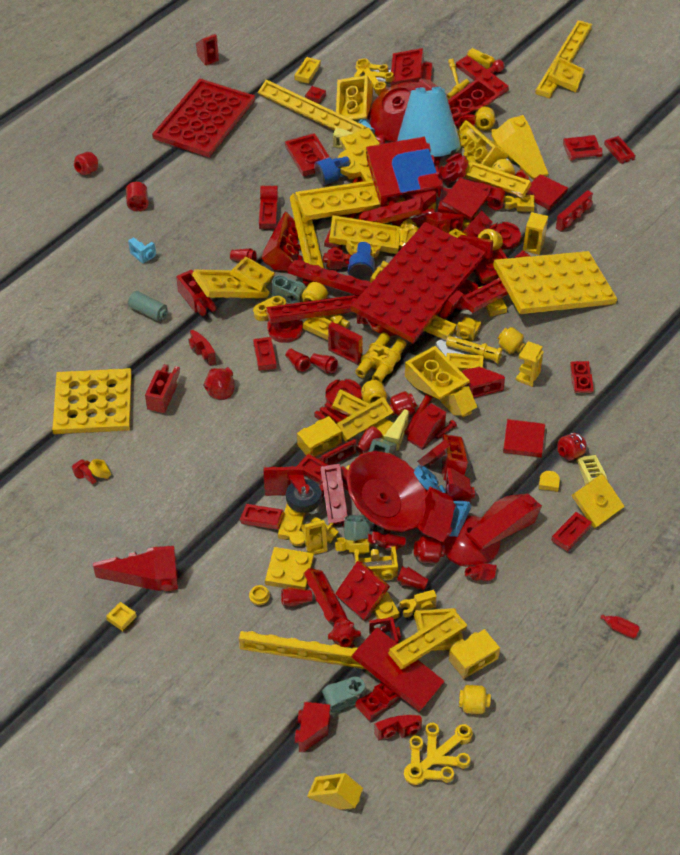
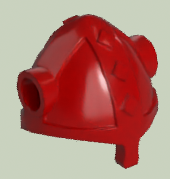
M229 367L225 369L212 368L209 370L203 386L211 397L225 400L234 393L233 372Z

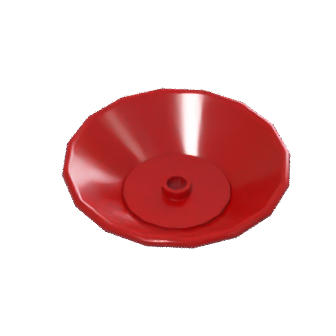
M404 82L384 90L373 101L368 114L369 124L375 130L374 135H384L385 141L396 142L411 90H416V88L420 87L425 88L426 91H431L432 89L419 82Z
M371 451L360 454L350 464L346 477L348 492L356 508L370 522L392 531L404 532L417 528L422 515L421 503L427 493V489L419 482L414 474L415 470L406 461L386 452Z

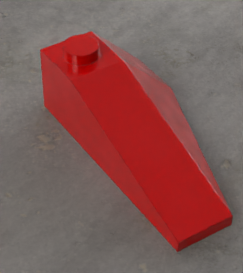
M287 212L282 215L262 254L264 263L273 270L288 271V267L294 260L303 261V257L299 255L301 246L297 240L299 237L295 220Z

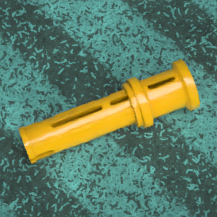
M451 335L448 336L446 341L447 347L484 356L483 359L493 360L496 364L499 363L502 356L503 348L490 347L487 343L480 345L452 337Z

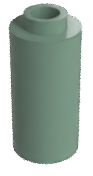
M134 291L129 297V307L157 321L165 319L168 315L167 305L139 291Z

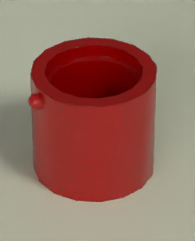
M132 182L126 187L127 207L130 210L136 212L143 211L149 205L147 186L142 182Z

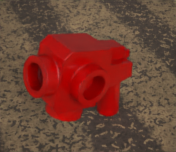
M334 247L329 249L327 253H324L323 263L327 264L328 268L342 270V267H348L349 259L352 255L350 253L344 254L343 250Z

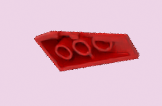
M478 77L448 100L453 119L491 104L501 94Z
M528 493L506 496L494 502L467 537L479 548L484 549L534 524L542 505Z
M174 546L147 548V552L138 555L136 552H132L126 558L113 557L93 563L96 578L156 591L178 589V567Z

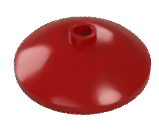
M468 515L458 536H449L445 538L444 543L441 542L445 546L444 555L451 562L463 567L487 564L496 557L500 548V541L481 549L467 537L481 517Z

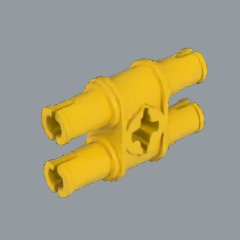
M381 333L376 342L369 345L366 354L362 355V362L355 370L356 375L364 378L370 368H374L376 372L373 374L372 380L382 383L386 375L391 373L395 364L400 361V354L406 347V342L399 338L392 348L385 347L390 341V336L386 333Z

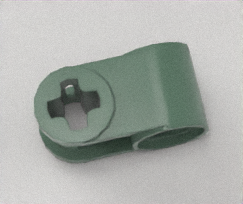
M277 275L273 278V296H281L290 304L300 302L302 293L306 289L303 283L282 275Z
M350 515L344 518V538L346 540L367 539L368 534L372 535V532H379L381 534L384 532V528L370 522L364 515Z
M351 677L347 680L330 684L322 690L326 703L331 705V712H339L353 706L358 699L366 696L363 679Z

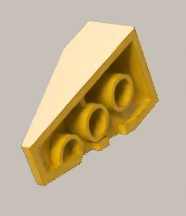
M524 115L508 119L492 133L491 137L495 144L509 155L508 158L511 161L514 160L519 164L520 169L532 180L539 174L548 176L549 173Z
M467 120L457 131L461 146L465 151L464 156L468 159L469 164L473 161L492 168L497 160L506 159L509 156L502 148Z

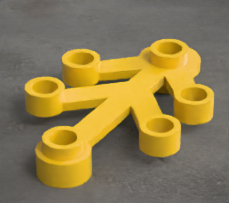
M366 58L359 59L356 62L357 71L353 77H360L363 73H365L364 76L368 75L378 96L387 87L385 82H379L377 78H385L386 82L394 80L393 72H388L386 64H371Z
M433 722L428 723L425 731L428 736L427 758L421 763L420 750L423 747L422 738L413 736L409 741L411 763L404 769V778L411 785H419L425 779L451 782L454 778V770L448 766H458L465 769L470 765V756L467 753H460L457 757L444 755L457 744H468L472 740L473 731L471 727L466 724L457 726L455 734L436 749V737L439 734V726ZM434 728L436 731L430 732L429 729ZM464 730V731H467L468 733H467V734H462V733H460V731ZM416 741L419 742L420 745L414 746L412 743ZM464 758L467 760V762L462 763L460 762V759ZM432 765L446 766L441 771L428 770ZM418 771L419 774L413 775L411 772ZM449 772L451 776L446 777L443 773Z

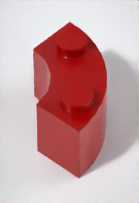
M430 486L421 503L422 515L417 528L422 533L444 543L445 538H448L452 532L451 522L455 503L450 495Z

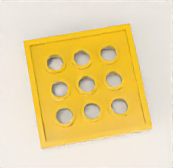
M131 368L57 372L53 434L130 431ZM110 384H116L115 387H108ZM91 385H98L96 388H89ZM73 386H79L77 389H70ZM110 398H115V401L109 402L107 400ZM91 399H97L94 403L88 402ZM72 400H78L75 404L70 403ZM108 413H116L114 416H107ZM89 414H96L94 417H88ZM70 415H77L75 418H69Z

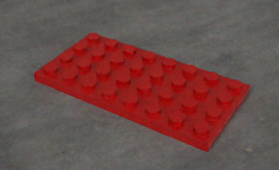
M424 222L351 305V311L414 343L444 307L448 299L485 257V251Z

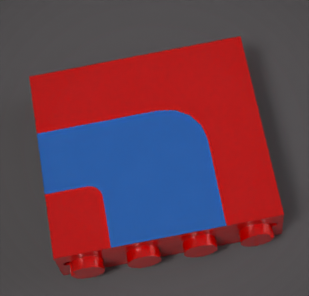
M425 136L366 147V160L380 207L387 206V197L435 189L437 196L440 197L443 183L441 179H438L439 171L434 166V155L430 154V143L426 142Z

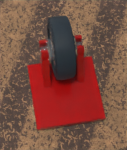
M263 467L265 496H286L288 506L294 511L302 513L313 511L320 505L322 500L321 488L316 482L304 478L303 467Z

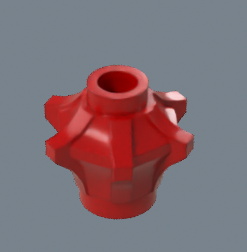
M342 617L335 621L333 630L328 634V640H333L336 645L341 647L350 646L353 648L355 647V640L361 636V631L353 627L354 622Z

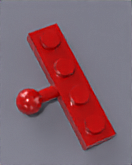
M468 55L456 62V67L471 79L476 80L479 77L501 95L509 91V85L492 74L503 71L505 64L502 60H495L492 67L488 69Z
M400 195L387 197L389 201L388 206L361 212L359 220L384 224L422 214L424 201L422 197L396 203L399 201Z

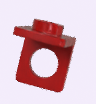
M393 617L369 621V634L375 630V625L385 624L379 629L383 632L390 631L391 638L396 643H398V640H401L399 627L395 628Z

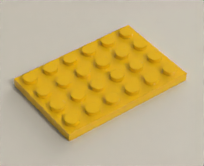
M589 251L498 259L493 264L519 314L611 305L617 302L616 295Z

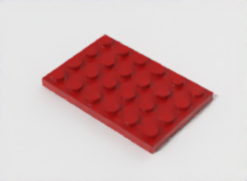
M199 78L152 133V137L155 140L210 157L255 102V95Z

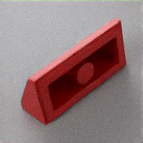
M356 439L322 455L318 459L327 465H334L356 453Z

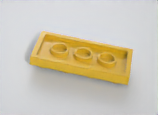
M194 269L192 274L205 295L210 298L259 299L268 298L270 293L266 287L260 292L230 275L232 270Z

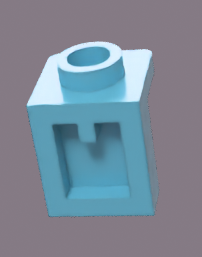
M134 237L128 240L130 254L142 264L156 256V248L153 242L144 246L142 242L137 241Z

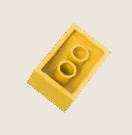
M368 75L337 80L336 112L352 120L367 119L373 100V84Z
M436 346L405 362L406 379L415 388L439 400L470 383V380Z

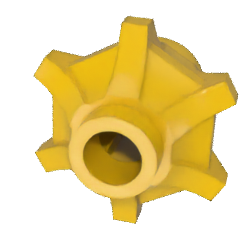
M410 225L407 228H399L400 249L419 229L418 227Z

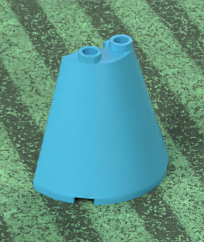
M420 87L416 88V90H411L397 141L425 136L426 142L430 143V154L434 155V157L449 155L452 150L457 152L461 147V143L445 89L433 87L431 91H426L425 88Z

